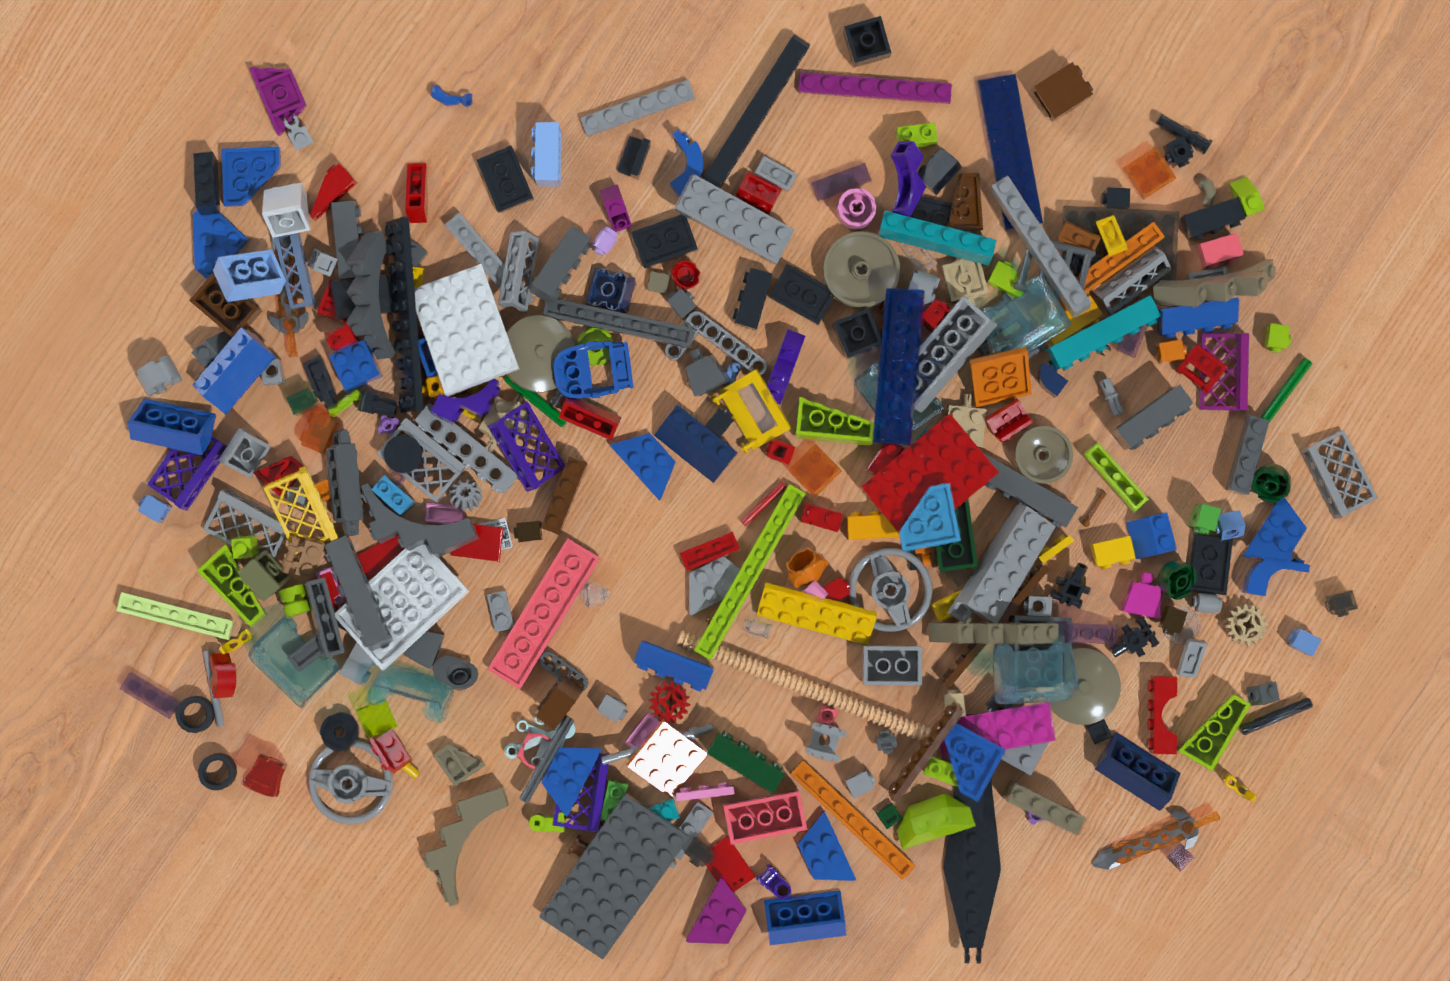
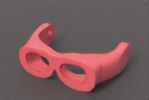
M529 731L516 757L523 764L535 770V765L529 764L524 758V747L529 740L535 737H542L546 741H551V738Z

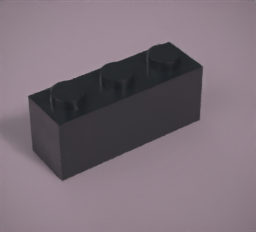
M213 152L193 153L195 207L201 216L220 214L218 160Z
M1239 197L1183 215L1180 219L1187 239L1193 238L1196 241L1204 238L1206 233L1212 232L1213 235L1222 232L1223 228L1230 226V229L1238 227L1246 217Z
M750 268L749 272H745L743 283H746L744 291L740 290L737 300L741 303L739 309L735 308L732 317L735 320V325L757 331L773 274Z

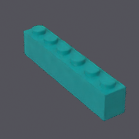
M888 211L884 212L878 233L879 236L885 239L988 266L993 258L997 241Z
M1150 295L1046 349V352L1055 369L1062 368L1065 371L1074 366L1072 362L1078 359L1082 362L1090 358L1089 353L1093 351L1099 353L1107 349L1106 344L1112 342L1115 345L1124 340L1123 336L1129 333L1132 336L1141 331L1139 327L1145 324L1149 327L1157 323L1156 318L1160 317L1161 314Z

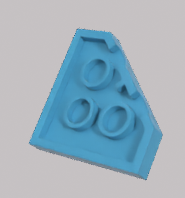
M949 483L928 488L899 532L902 552L961 541Z

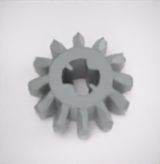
M467 479L466 483L460 480L459 486L453 484V490L449 494L451 497L450 502L455 504L456 510L462 507L463 513L467 508L472 512L473 506L479 507V501H482V491L480 487H477L476 482L470 484V480Z

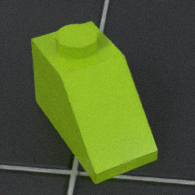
M1248 177L1229 183L1233 197H1239L1246 218L1265 210L1259 191Z
M998 261L986 284L1007 293L1019 301L1022 300L1024 297L1023 291L1013 289L1015 282H1018L1016 269L1012 268L1013 265L1007 261Z

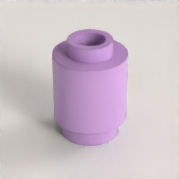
M605 226L591 245L594 246L592 250L601 256L603 254L608 255L617 241L616 237L618 234Z

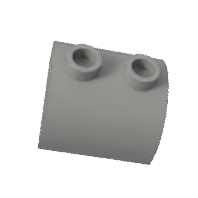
M239 427L220 456L219 461L251 478L271 446L247 430Z

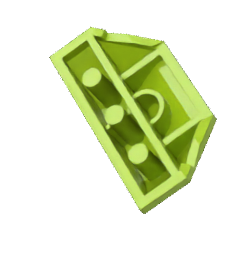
M944 793L908 805L897 833L901 848L904 850L974 827L975 822L970 807Z

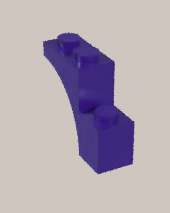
M899 141L890 155L898 176V194L892 212L911 216L926 189V185L916 172L924 156L914 141Z
M791 330L786 332L767 384L768 389L779 405H781L805 339V335Z
M496 379L490 380L484 389L466 398H449L439 395L431 410V414L452 425L454 421L458 422L463 412L460 410L461 408L482 418L484 414L488 415L492 404H490L492 398H496L501 388L498 387L499 381Z

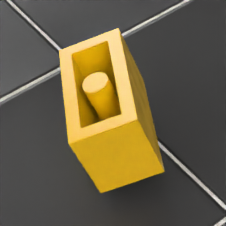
M1131 536L1090 544L1095 567L1100 566L1101 570L1111 568L1112 564L1119 562V565L1130 564L1131 559H1135Z

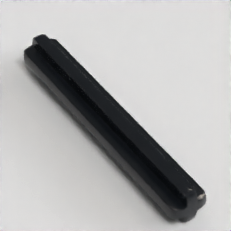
M1305 698L1240 725L1241 733L1243 735L1250 734L1313 707L1310 698Z

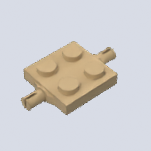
M955 257L956 261L942 266L950 302H959L964 296L975 304L976 298L989 294L982 265Z
M517 394L513 402H507L497 396L488 415L485 416L478 430L487 434L490 438L485 447L490 452L493 451L497 441L489 430L488 425L517 408L524 399L522 395L520 397V394ZM520 410L519 418L527 420L528 413ZM505 420L506 427L513 430L514 420ZM518 422L517 432L522 433L526 424ZM516 435L515 442L519 438V435Z
M964 394L963 405H948L947 415L950 413L978 447H983L987 409L971 406L972 394Z

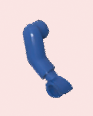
M434 85L431 89V97L445 106L462 103L463 106L469 107L472 104L473 94L471 93L458 97V95L450 96L443 92L439 85Z

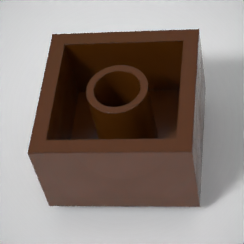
M567 676L562 681L558 679L544 700L536 708L539 712L535 717L555 730L584 689Z

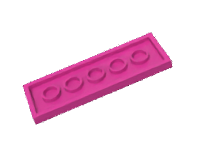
M1050 702L960 717L956 722L1005 750L1056 741ZM944 739L940 744L942 760L950 759V755Z

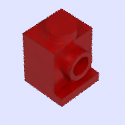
M774 439L773 443H768L765 453H768L767 458L789 466L796 447ZM779 448L783 450L781 456L776 454V450Z

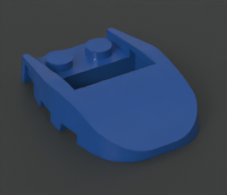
M588 342L564 349L555 358L553 367L555 383L558 390L566 397L593 399L617 393L619 390L628 387L630 389L634 388L628 342ZM608 348L613 386L593 388L588 351Z

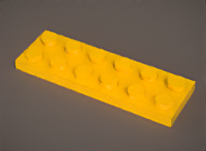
M765 583L756 616L868 646L878 612Z

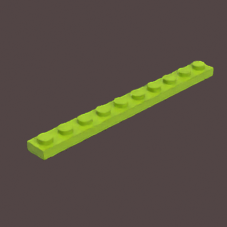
M790 484L788 485L694 650L696 653L711 661L806 493Z

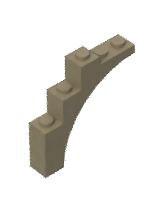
M1265 259L1254 266L1225 275L1192 280H1161L1153 286L1154 301L1156 305L1197 307L1204 301H1228L1235 295L1258 296L1265 291L1267 283L1274 278L1276 268L1273 265V259Z
M929 623V642L982 644L1058 643V624Z
M504 786L459 800L456 811L459 817L462 816V820L442 826L440 837L443 843L446 842V845L427 851L425 853L426 857H423L426 868L430 869V872L439 871L437 879L439 884H443L445 890L442 892L445 903H449V906L459 903L456 888V869L464 842L471 831L483 819L509 805Z

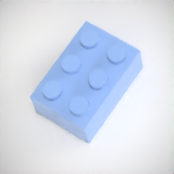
M535 122V128H532V139L535 143V147H532V159L535 162V166L531 168V176L538 186L561 187V127L559 122Z
M273 250L218 257L213 269L227 302L280 294L286 282Z

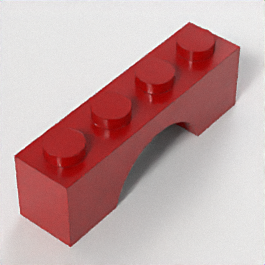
M1151 676V680H1148V692H1151V699H1148L1147 703L1148 711H1150V719L1147 721L1150 738L1147 739V747L1152 754H1177V735L1170 732L1162 721V711L1165 704L1172 698L1177 697V677Z

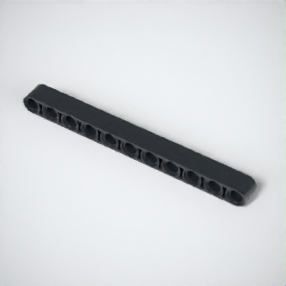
M795 34L792 36L702 179L718 188L722 187L811 44Z

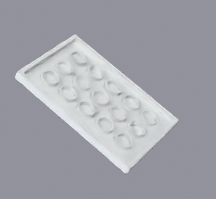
M482 264L414 289L416 312L446 396L519 370Z
M423 544L410 551L405 548L369 581L393 642L374 651L367 647L365 648L360 640L362 634L353 623L355 617L353 613L349 612L346 603L335 613V617L380 669L384 671L457 604L469 590L439 558L433 554L430 555L426 544Z

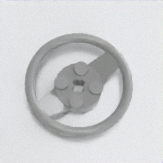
M882 548L864 556L854 567L849 579L851 587L848 590L850 593L848 595L850 604L860 607L856 597V583L862 569L871 562L875 578L871 588L872 597L879 606L888 610L895 624H883L875 621L873 629L884 632H897L916 624L927 612L933 591L930 574L927 568L923 566L921 560L908 551L902 552V549ZM887 555L907 559L917 567L923 577L925 585L924 599L919 610L911 618L906 602L910 594L909 583L903 575L893 570L886 558ZM888 585L896 587L894 595L890 596L889 593H885V590L888 589Z
M358 740L352 747L365 750L378 761H381L379 755L376 756L370 748L371 745ZM326 747L314 760L309 773L308 785L313 803L324 816L341 824H360L371 820L384 809L390 799L393 787L392 772L383 769L385 779L367 775L365 769L355 764H344L335 770L319 769L326 757L335 752ZM348 779H351V782H353V786L347 788V784H344V780L347 781ZM316 786L330 791L335 800L341 803H353L363 796H382V798L369 812L360 816L346 817L332 812L323 804Z

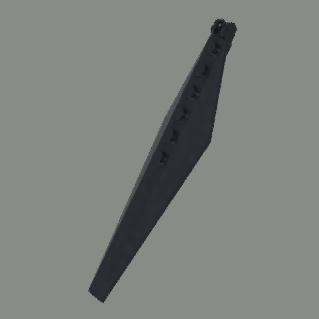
M991 779L978 802L960 792L959 787L954 786L953 798L970 807L975 826L947 836L943 865L962 947L964 948V963L968 964L970 961L969 948H976L975 961L977 964H981V948L984 945L1001 873Z

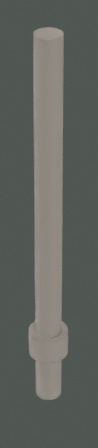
M711 724L699 728L692 727L682 734L693 740L699 738V735L712 732L713 727ZM640 746L601 757L602 764L605 765L631 757Z

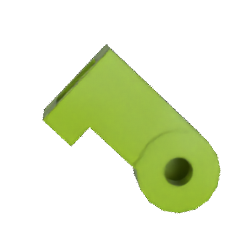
M563 812L558 814L557 822L566 823V815ZM537 813L529 820V827L536 832H564L566 830V827L553 826L554 816H545Z

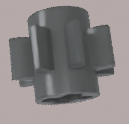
M889 730L880 731V736L875 737L878 751L883 750L884 754L893 753L892 748L897 747L895 734H889Z

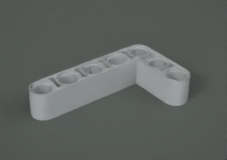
M692 312L682 324L684 327L695 329L693 341L699 334L749 372L754 371L753 364L755 362H761L764 368L759 373L760 375L765 373L767 364L763 358L701 312ZM695 316H699L702 319V323L698 326L693 325L691 322ZM709 328L717 330L718 333L715 337L707 335ZM725 339H730L733 342V346L726 349L722 346V342ZM667 344L665 353L669 360L676 361L682 357L688 348ZM671 347L679 349L677 356L669 355L668 351ZM739 351H746L748 358L740 360L737 356Z

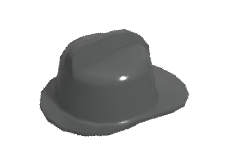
M443 656L437 659L433 665L432 670L435 678L455 690H466L474 685L478 679L477 668L473 664L456 657Z

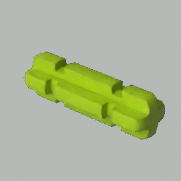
M354 388L350 391L351 394H346L336 402L337 407L328 408L327 411L330 416L335 418L339 415L340 411L343 412L351 406L354 400H359L361 397L360 391Z

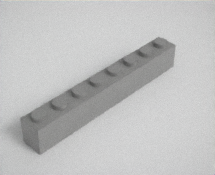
M1006 176L991 185V194L1071 316L1075 318L1090 309L1091 301L1010 178Z

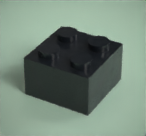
M881 16L844 26L843 34L853 68L890 58L892 52Z
M869 308L837 320L832 324L846 360L883 345Z

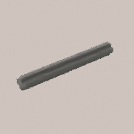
M565 716L520 795V800L528 803L574 722V719Z

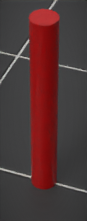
M780 482L740 522L746 527L786 488V485Z

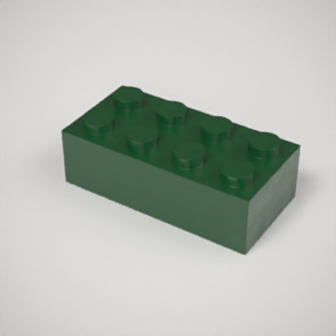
M969 498L955 509L961 541L934 546L937 572L978 567Z
M725 730L723 732L718 731L706 754L774 794L785 775L783 765L775 760L771 763L766 760V755L758 750L756 752L751 751L750 745L742 740L739 743L733 740L734 736Z

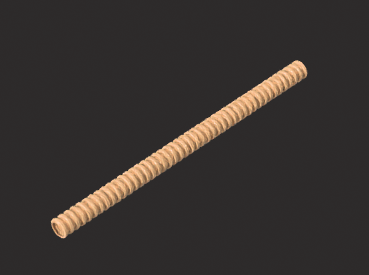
M682 630L676 646L679 647L680 645L683 649L688 648V651L693 650V653H696L694 650L701 637L696 638V635L691 636L689 632L686 634ZM724 646L718 647L711 659H716V662L721 661V664L726 663L727 666L731 665L734 669L736 667L739 671L744 670V673L749 672V675L759 676L762 680L764 678L767 682L770 680L772 684L777 683V686L782 685L783 688L787 687L790 691L793 689L795 693L798 691L800 695L805 694V697L810 696L811 699L815 698L818 702L821 700L823 704L826 702L828 706L833 705V708L844 709V712L847 713L849 711L851 715L854 713L856 717L861 716V719L872 720V723L875 724L877 722L879 726L882 724L884 728L889 727V730L895 729V732L900 731L902 735L905 733L907 737L910 735L912 739L917 738V741L923 740L931 733V727L926 728L924 724L921 726L920 723H914L913 720L909 721L908 718L903 719V716L898 717L897 714L893 715L892 712H886L885 709L880 710V707L875 708V705L870 706L869 703L865 704L864 701H858L857 698L852 699V696L847 697V694L842 695L841 692L837 693L834 689L832 691L829 687L826 689L824 685L819 686V683L814 684L813 681L809 682L806 678L804 680L801 676L798 678L796 674L791 675V672L786 673L785 670L781 671L778 667L775 669L773 665L770 667L768 663L763 664V661L752 660V657L749 656L747 658L745 654L742 656L740 652L738 654L735 653V650L724 649Z

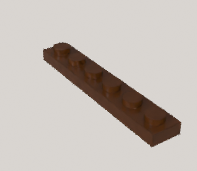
M953 701L951 705L946 707L943 717L934 724L930 735L923 739L919 750L912 754L911 761L902 768L896 782L894 781L890 785L888 793L892 801L898 804L964 713L961 705L956 701Z

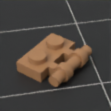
M293 536L287 546V556L282 561V572L289 573L290 568L295 567L294 573L296 575L314 578L325 546L324 541L305 537L304 543L301 544L299 543L300 538ZM296 552H300L298 559L294 558Z

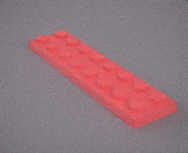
M567 538L487 670L521 689L600 560V557Z

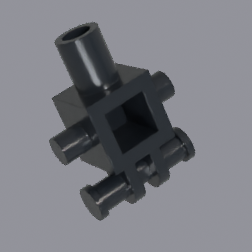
M1077 563L1074 571L1067 570L1064 578L1058 576L1055 583L1060 585V593L1052 590L1050 597L1059 600L1061 604L1066 602V606L1070 607L1073 605L1080 609L1083 600L1080 599L1082 593L1089 595L1091 590L1090 587L1086 586L1085 573L1088 567L1083 563Z
M1144 616L1136 620L1141 629L1137 627L1130 629L1128 624L1121 627L1124 634L1119 636L1120 642L1110 647V651L1115 658L1126 651L1128 654L1136 652L1138 657L1145 655L1142 648L1148 645L1146 640H1149L1152 648L1160 644L1155 637V631H1151L1150 628L1152 626L1147 624Z

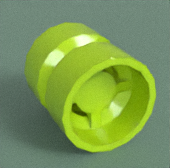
M303 584L278 591L281 602L285 603L283 609L286 618L310 611L308 600L304 599L306 593Z

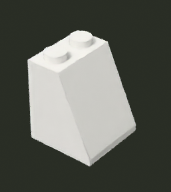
M302 183L264 190L262 215L273 238L310 231L307 193Z

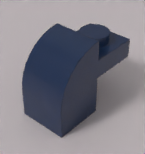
M1050 359L1048 361L1050 366L1045 363L1040 365L1038 382L1047 393L1055 398L1068 383V380L1057 373Z

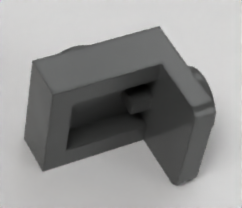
M1276 681L1246 688L1251 706L1265 705L1280 700Z

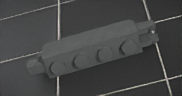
M341 429L332 432V446H328L326 449L333 520L337 523H342L344 535L355 536L359 535V520H364L357 450L355 443H351L348 430Z

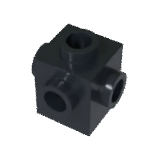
M1184 136L1163 147L1165 152L1164 158L1168 165L1171 164L1172 168L1176 166L1182 168L1190 164L1189 160L1194 157L1193 148L1190 143L1186 142Z

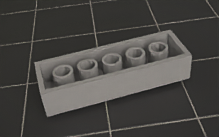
M695 174L691 175L673 208L674 211L771 264L778 263L794 232V229Z
M963 296L888 385L914 409L922 413L995 329L997 324Z
M1017 504L958 600V603L986 622L998 623L1056 526L1028 506Z

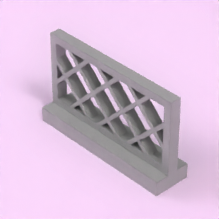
M405 418L388 441L398 436L401 431L416 439L420 446L423 447L424 455H422V458H424L425 469H415L409 472L412 473V477L407 473L400 474L437 503L458 476L465 471L466 467ZM388 441L377 452V455L381 457L384 461L385 459L383 453ZM435 457L438 459V467L427 468L426 458ZM450 469L455 474L450 480H442L441 470ZM439 470L440 481L428 482L427 471ZM425 471L426 482H416L414 480V472ZM440 483L441 491L435 497L429 492V484Z
M1344 430L1300 450L1334 519L1344 517L1378 498ZM1338 436L1343 441L1342 449L1333 446L1335 438ZM1321 445L1328 447L1326 457L1320 455L1317 447ZM1332 449L1340 452L1338 461L1330 459ZM1344 453L1350 455L1352 459L1350 466L1342 463ZM1328 462L1337 464L1334 474L1328 471ZM1341 466L1349 469L1347 478L1338 476ZM1353 471L1359 473V483L1350 480ZM1337 479L1345 481L1343 491L1336 488ZM1349 483L1358 486L1355 496L1347 493ZM1361 488L1368 491L1370 495L1368 499L1365 500L1359 497ZM1345 496L1354 499L1352 507L1348 509L1344 504Z
M227 488L221 490L203 530L232 546L227 530L236 528L238 537H240L242 534L239 527L249 525L251 535H266L268 544L260 547L258 544L259 554L261 553L260 549L270 547L271 555L275 558L286 538L277 516ZM222 502L229 506V514L221 515L219 507ZM241 512L245 514L247 522L238 525L235 514ZM231 515L235 526L226 528L223 518ZM219 519L222 530L215 531L209 528L212 521ZM287 522L286 526L288 529H292L293 524ZM252 523H261L264 531L255 534ZM276 531L282 534L279 541L272 543L269 532Z

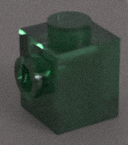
M308 388L286 397L295 416L318 407L316 403L319 401L314 391Z

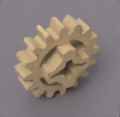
M1243 604L1242 609L1236 606V612L1229 611L1232 616L1231 618L1226 617L1229 624L1225 625V628H1230L1227 635H1233L1232 641L1238 640L1239 645H1243L1245 641L1246 646H1250L1251 641L1257 644V638L1264 639L1261 634L1262 632L1267 633L1264 626L1268 625V622H1263L1266 615H1260L1261 609L1255 610V605H1250L1248 609L1247 604ZM1241 613H1244L1243 617L1237 618ZM1255 617H1256L1257 620H1258V625L1256 624V622H1255V620H1254ZM1247 622L1250 624V627L1246 628L1243 626V623ZM1234 625L1237 626V628H1238V630H1239L1238 633L1236 632ZM1251 632H1256L1253 636L1249 637Z

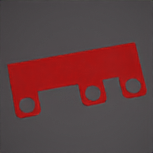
M399 536L382 544L379 543L358 554L367 579L376 576L405 549V547H401L397 539ZM330 571L320 575V577L326 579L332 606L337 612L339 607L335 603L334 598L339 595Z

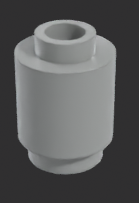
M1197 593L1192 599V607L1195 608L1196 612L1220 613L1222 598L1217 597V595Z

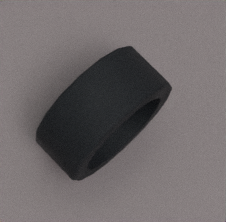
M193 696L184 699L178 705L175 717L181 729L189 733H198L211 726L215 714L213 705L208 699L202 696ZM192 703H199L206 710V719L201 725L193 726L185 720L184 711Z
M223 753L209 755L203 759L198 768V778L201 784L213 791L222 790L230 786L237 775V766L234 760ZM216 760L223 761L229 769L228 777L221 783L212 782L206 773L208 765Z

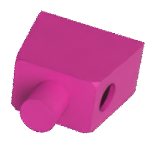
M1142 572L1140 583H1130L1121 607L1122 612L1160 618L1161 589L1160 587L1152 586L1154 574Z

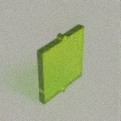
M386 699L375 703L370 702L369 705L356 709L367 738L380 733L384 734L391 728L398 727Z

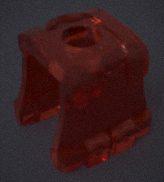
M260 753L254 766L246 777L243 778L241 784L264 796L278 797L281 780L287 764Z

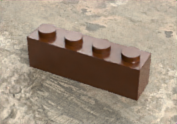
M570 456L568 457L541 525L542 529L557 535L561 534L587 469V463Z

